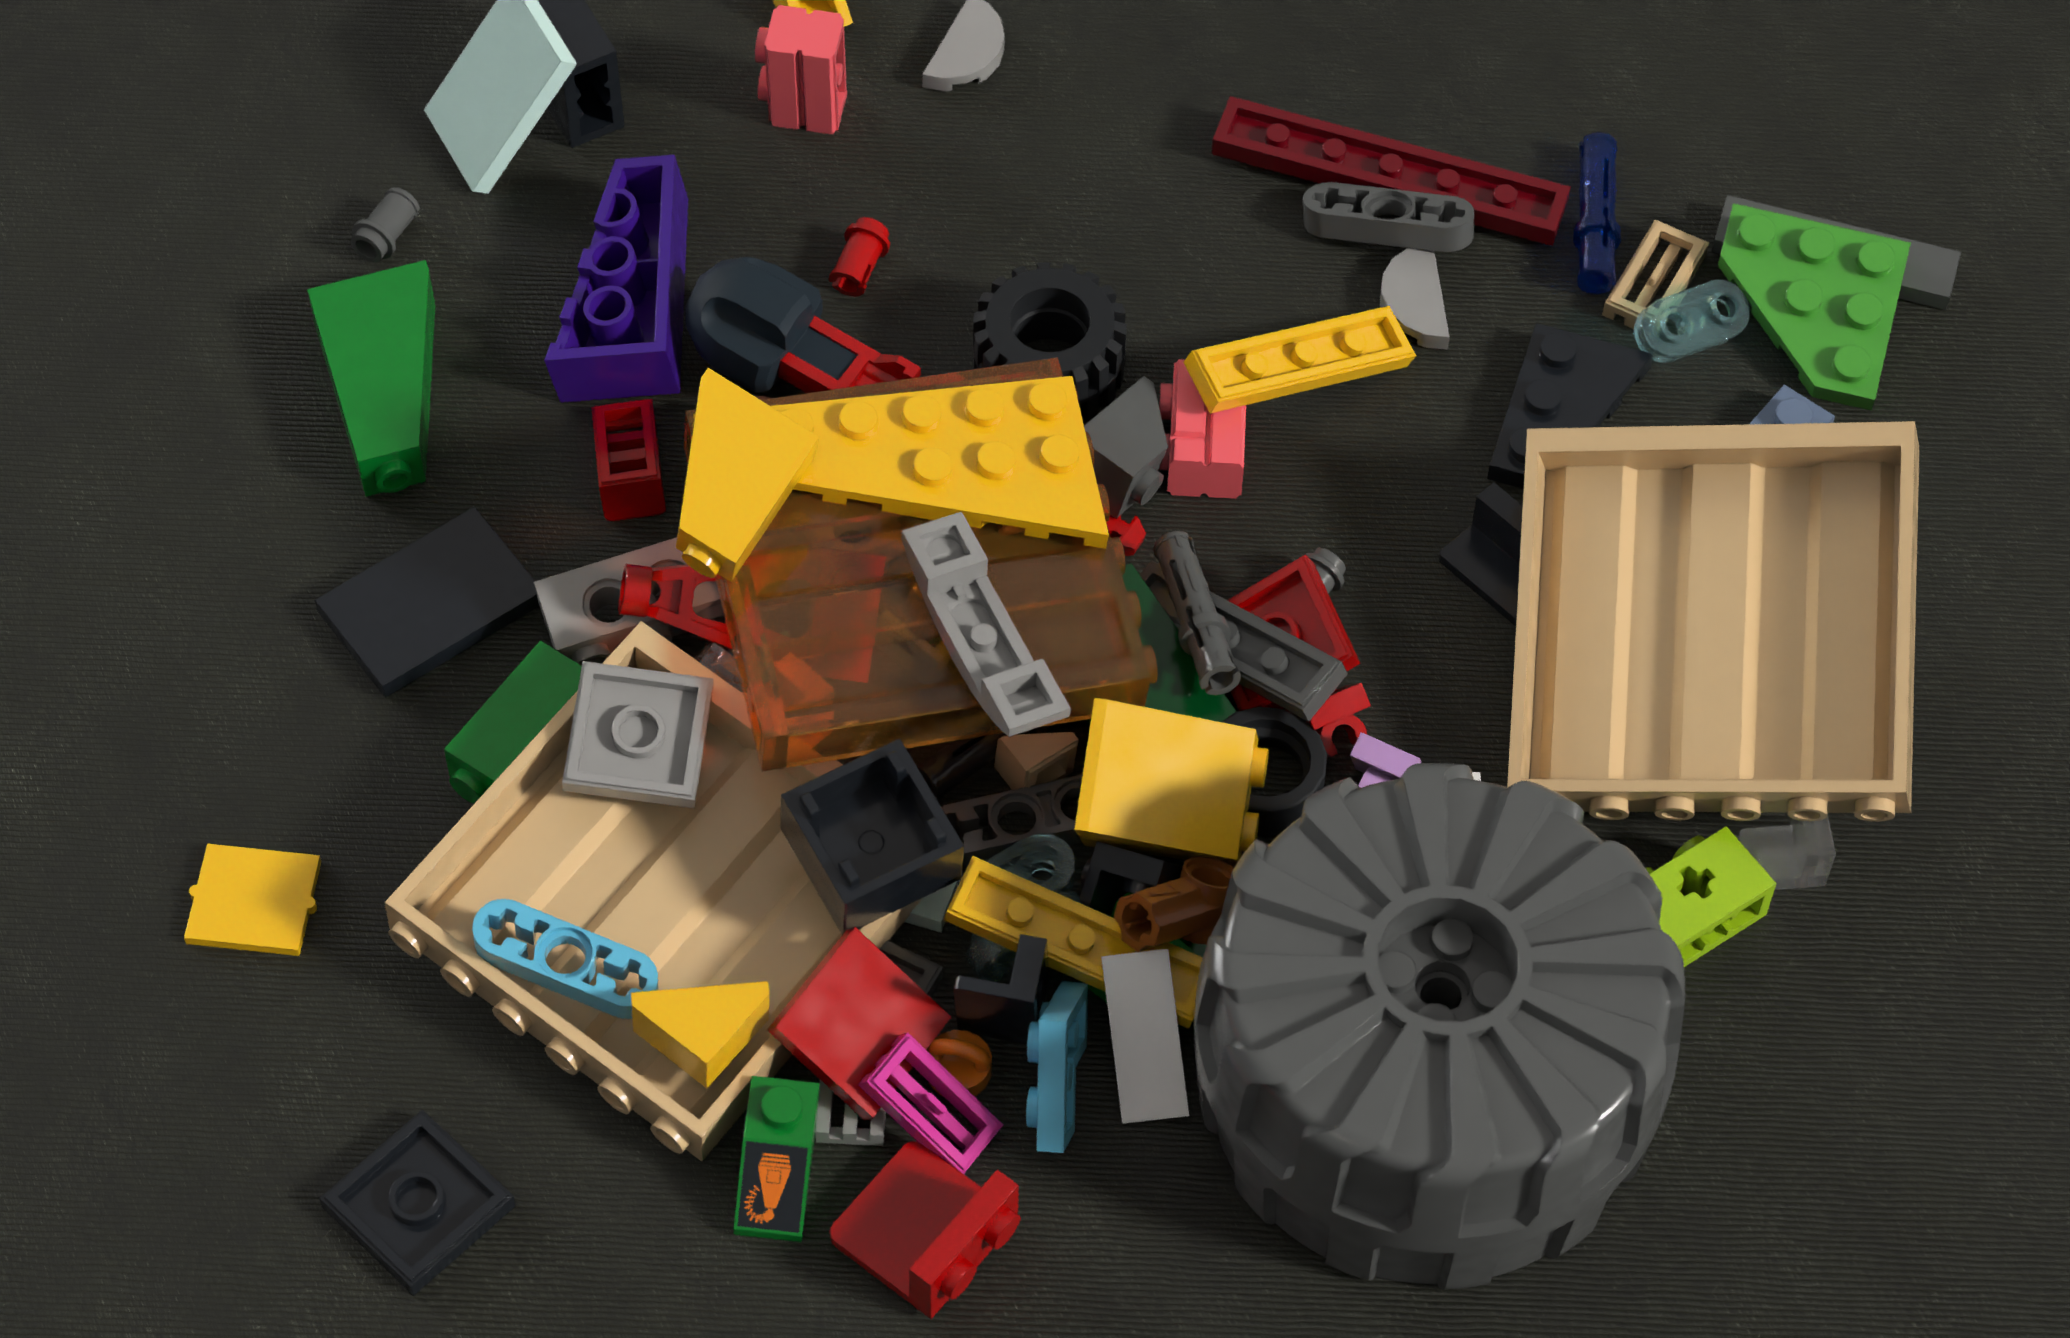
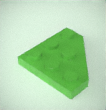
M1733 203L1718 263L1720 270L1731 284H1737L1752 305L1751 313L1778 350L1782 348L1800 372L1798 379L1811 397L1872 411L1911 242Z

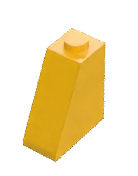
M707 368L700 380L676 548L683 552L682 559L698 573L710 578H714L719 574L732 582L813 460L819 436L710 368Z

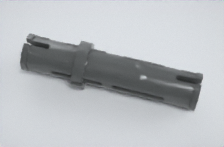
M1184 531L1168 532L1156 540L1153 548L1181 625L1178 631L1181 647L1185 653L1192 656L1201 689H1205V692L1209 695L1225 694L1233 690L1241 680L1240 670L1236 667L1228 644L1231 638L1228 622L1224 616L1216 611L1208 583L1194 549L1192 537H1189Z

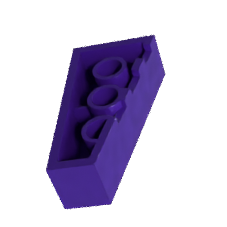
M675 154L615 159L593 221L596 228L589 249H583L577 266L580 274L572 298L566 297L559 317L562 324L556 343L550 342L544 359L560 403L680 393L688 196Z

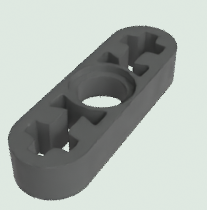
M1325 182L1310 187L1304 193L1303 224L1309 233L1321 238L1439 252H1454L1466 248L1473 241L1474 208L1467 200L1456 196ZM1381 215H1397V216H1400L1399 218H1396V219H1380V218H1376L1377 216H1381Z

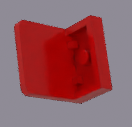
M910 1141L902 1146L832 1224L830 1239L837 1249L932 1319L949 1298L954 1300L964 1292L975 1276L977 1266L993 1248L995 1250L1000 1249L1017 1229L1021 1216L1018 1215L1019 1185L997 1169L986 1183L980 1187L921 1143Z

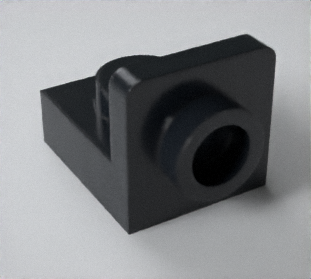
M1097 841L1093 855L1088 859L1082 871V892L1079 903L1094 910L1112 914L1115 902L1127 892L1134 894L1135 892L1179 879L1183 867Z

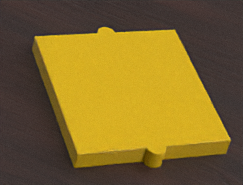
M207 844L198 883L189 889L193 903L184 935L185 943L300 956L309 914H314L317 911L316 901L313 896L321 866L320 855Z

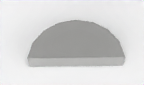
M966 0L922 74L923 88L944 92L952 91V85L965 84L977 79L978 83L982 82L997 69L1005 48V35L1001 17L988 2L984 0Z
M1407 248L1392 258L1383 273L1380 307L1390 306L1403 332L1418 339L1417 345L1424 348L1448 350L1449 331L1435 252Z

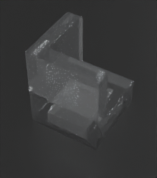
M1828 815L1827 818L1819 821L1792 819L1791 824L1786 826L1744 828L1740 831L1738 837L1743 846L1777 883L1775 890L1822 887L1826 885L1836 856Z

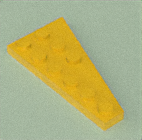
M1072 376L771 406L819 436L815 456L793 490L823 494L822 502L846 505L847 499L882 504V512L936 520L962 511L971 527L982 528L990 522L1025 528V536L1048 539L1050 532L1084 538L1083 545L1103 549L1107 547L1108 529Z

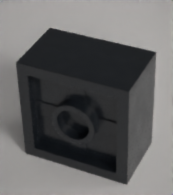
M900 738L781 794L780 828L842 935L848 929L854 927L860 929L961 879L964 845Z

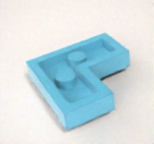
M1061 981L1050 1002L1042 1003L1039 1022L1032 1021L1029 1026L1027 1058L1028 1062L1038 1063V1087L1029 1088L1026 1104V1123L1029 1128H1037V1151L1064 1153L1075 1132L1076 1066L1087 1048L1088 984L1084 982Z

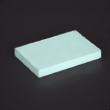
M496 0L424 109L472 192L489 193L577 65L538 0Z

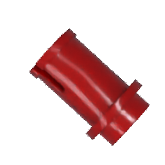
M862 217L856 223L847 226L844 234L846 240L845 247L828 278L829 282H833L832 286L834 289L852 297L864 294L867 282L878 258L885 256L890 249L889 231L885 225L873 218Z

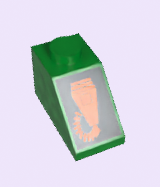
M751 1076L733 1235L802 1242L820 1083Z

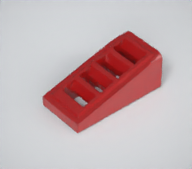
M644 399L592 407L598 484L605 519L608 521H618L663 514L666 510L653 400ZM643 427V430L608 435V432Z

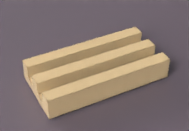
M1654 220L1605 301L1602 316L1612 320L1616 314L1625 317V326L1634 330L1638 324L1646 326V335L1657 339L1705 259L1709 242ZM1661 239L1670 242L1635 303L1626 300ZM1683 248L1689 250V254L1655 311L1647 309Z

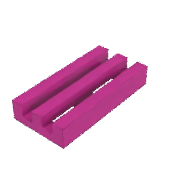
M908 1032L901 1034L891 1044V1050L887 1054L882 1055L875 1063L876 1068L870 1074L865 1075L858 1085L917 1142L936 1153L964 1174L1003 1124ZM903 1059L912 1065L979 1130L975 1136L964 1128L932 1093H928L899 1065ZM887 1078L893 1084H895L963 1151H958L933 1125H931L906 1099H904L886 1081Z

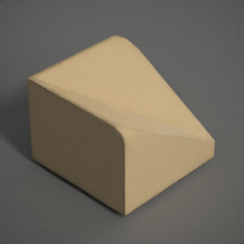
M1073 732L1003 736L997 742L994 768L1012 790L1023 787L1029 788L1032 785L1063 779L1073 772L1079 739Z

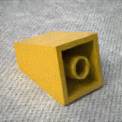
M1094 698L1074 830L1085 846L1095 847L1096 842L1099 841L1140 854L1183 860L1197 856L1212 857L1224 861L1231 866H1236L1242 857V851H1246L1252 842L1257 839L1259 813L1248 812L1251 787H1264L1269 749L1257 747L1258 735L1256 729Z

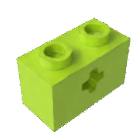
M1727 826L1706 839L1702 835L1691 838L1676 851L1671 861L1654 871L1651 867L1646 868L1662 895L1659 920L1661 930L1668 934L1676 943L1681 952L1684 967L1766 916L1777 884Z

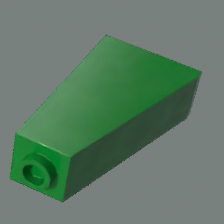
M426 260L307 289L315 328L365 497L383 492H399L410 485L425 482L435 322V301Z

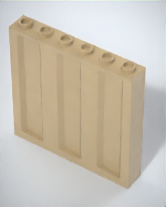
M1915 421L1527 429L1507 787L1520 781H1531L1540 784L1572 800L1584 812H1589L1592 817L1603 820L1625 819L1629 816V812H1655L1657 817L1666 820H1688L1694 817L1695 812H1721V816L1726 819L1750 821L1760 818L1761 812L1787 813L1788 817L1800 821L1823 820L1827 818L1828 813H1854V816L1858 819L1880 822L1893 819L1895 813H1911L1920 447Z
M640 621L602 664L714 678L695 808L563 791L562 780L577 698L576 692L385 901L390 929L389 935L404 952L414 958H419L422 954L427 956L442 968L440 972L443 978L459 993L471 997L475 992L494 1006L492 1009L494 1015L510 1031L520 1036H523L527 1031L545 1044L546 1054L561 1069L572 1075H575L580 1070L599 1084L597 1087L598 1092L616 1110L624 1114H629L633 1110L652 1124V1133L667 1148L678 1154H682L686 1149L703 1161L747 1109L751 1076L773 1078L791 1057L792 1053L774 1038L767 1029L842 936L783 834L780 823L781 794L832 771L843 764ZM923 898L858 930L880 949L905 922L912 910ZM498 899L517 901L644 953L656 966L658 990L768 981L770 993L769 1020L706 1089L633 1031L632 1019L612 1016L493 967L476 952L472 930L473 920L477 912L491 901ZM506 922L501 930L490 927L493 944L502 945L507 937L522 941L516 937L514 923ZM536 933L534 945L527 943V959H534L535 945L542 933ZM562 944L554 947L548 953L546 963L557 973L569 974L577 971L583 965L586 957L580 948L571 944ZM597 959L596 973L589 983L590 985H596L597 973L605 975L603 963L605 959ZM629 972L625 980L610 977L616 981V992L620 996H626L631 988L643 990L639 987V975L637 973Z

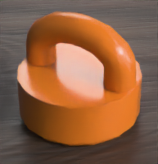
M952 1030L939 1035L933 1040L927 1051L974 1097L987 1087L992 1073V1054L988 1044L979 1035L967 1030ZM929 1083V1085H930L939 1095L943 1096L940 1092H938V1091Z

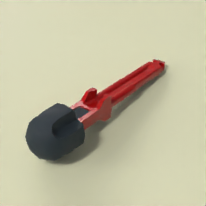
M752 257L722 260L699 277L686 304V327L699 355L715 370L755 393L779 387L784 381L819 401L928 390L919 385L921 376L920 366L900 355L881 354L820 319L823 301L819 289L778 265ZM1103 509L1109 534L1108 542L1115 544L1112 556L1134 555L1146 536L1139 517L1135 515L1129 524L1121 519V515L1116 519ZM1076 537L1084 542V538Z

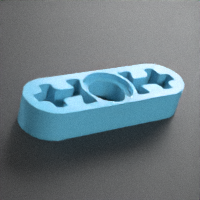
M510 899L491 901L477 912L473 920L472 930L476 952L493 967L612 1016L632 1019L631 993L658 990L656 966L644 953ZM506 922L515 924L516 937L522 941L507 937L502 945L493 944L490 927L501 930ZM536 933H542L535 945L534 959H527V943L534 945ZM571 944L580 948L586 958L583 965L577 971L561 974L553 971L547 965L546 958L548 953L558 945ZM603 958L605 959L603 961L605 975L597 973L596 985L592 986L589 983L596 973L597 959ZM629 972L637 973L639 975V987L643 990L631 988L626 996L618 995L616 992V981L610 977L625 980Z

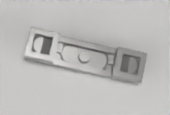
M962 511L902 530L901 539L910 566L942 641L970 691L998 728L1008 737L1070 717L1071 708L1043 658L1036 661L1033 660L987 576L988 558Z

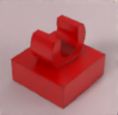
M1362 682L1336 688L1308 722L1313 730L1320 735L1327 757L1338 754L1336 746L1332 741V733L1337 726H1341L1347 731L1352 745H1355L1361 732L1367 734L1364 723L1358 717L1352 715L1371 707Z

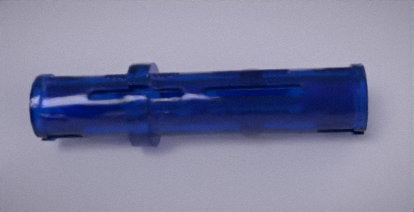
M1591 133L1583 137V142L1580 141L1579 143L1580 214L1579 222L1576 223L1573 229V241L1579 250L1578 286L1587 293L1602 294L1610 291L1612 285L1615 286L1616 284L1615 249L1621 243V228L1616 222L1615 217L1617 141L1609 134Z

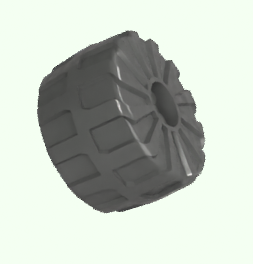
M1453 763L1413 764L1406 769L1399 779L1371 784L1361 788L1351 777L1345 778L1309 795L1305 800L1301 817L1288 826L1270 844L1255 839L1239 859L1231 873L1221 917L1207 941L1199 971L1195 999L1194 1043L1199 1101L1204 1124L1210 1132L1218 1134L1226 1158L1234 1171L1235 1188L1254 1212L1266 1224L1276 1223L1295 1240L1325 1257V1264L1339 1271L1368 1281L1373 1280L1374 1277L1399 1282L1438 1284L1440 1289L1448 1290L1490 1284L1492 1277L1524 1267L1544 1256L1555 1259L1574 1247L1593 1231L1608 1198L1621 1182L1629 1181L1635 1176L1661 1122L1675 1077L1685 1006L1683 958L1676 943L1668 934L1661 930L1659 924L1662 906L1661 892L1646 868L1629 848L1616 841L1603 842L1582 824L1584 811L1578 804L1545 786L1531 781H1520L1510 787H1504L1474 780L1469 766Z

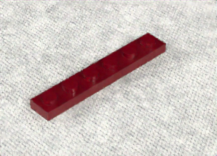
M1233 96L1229 97L1212 141L1213 155L1317 183L1336 182L1460 197L1467 200L1473 206L1474 225L1551 246L1554 244L1571 188L1563 184Z

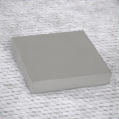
M583 661L562 780L563 791L695 808L714 678Z

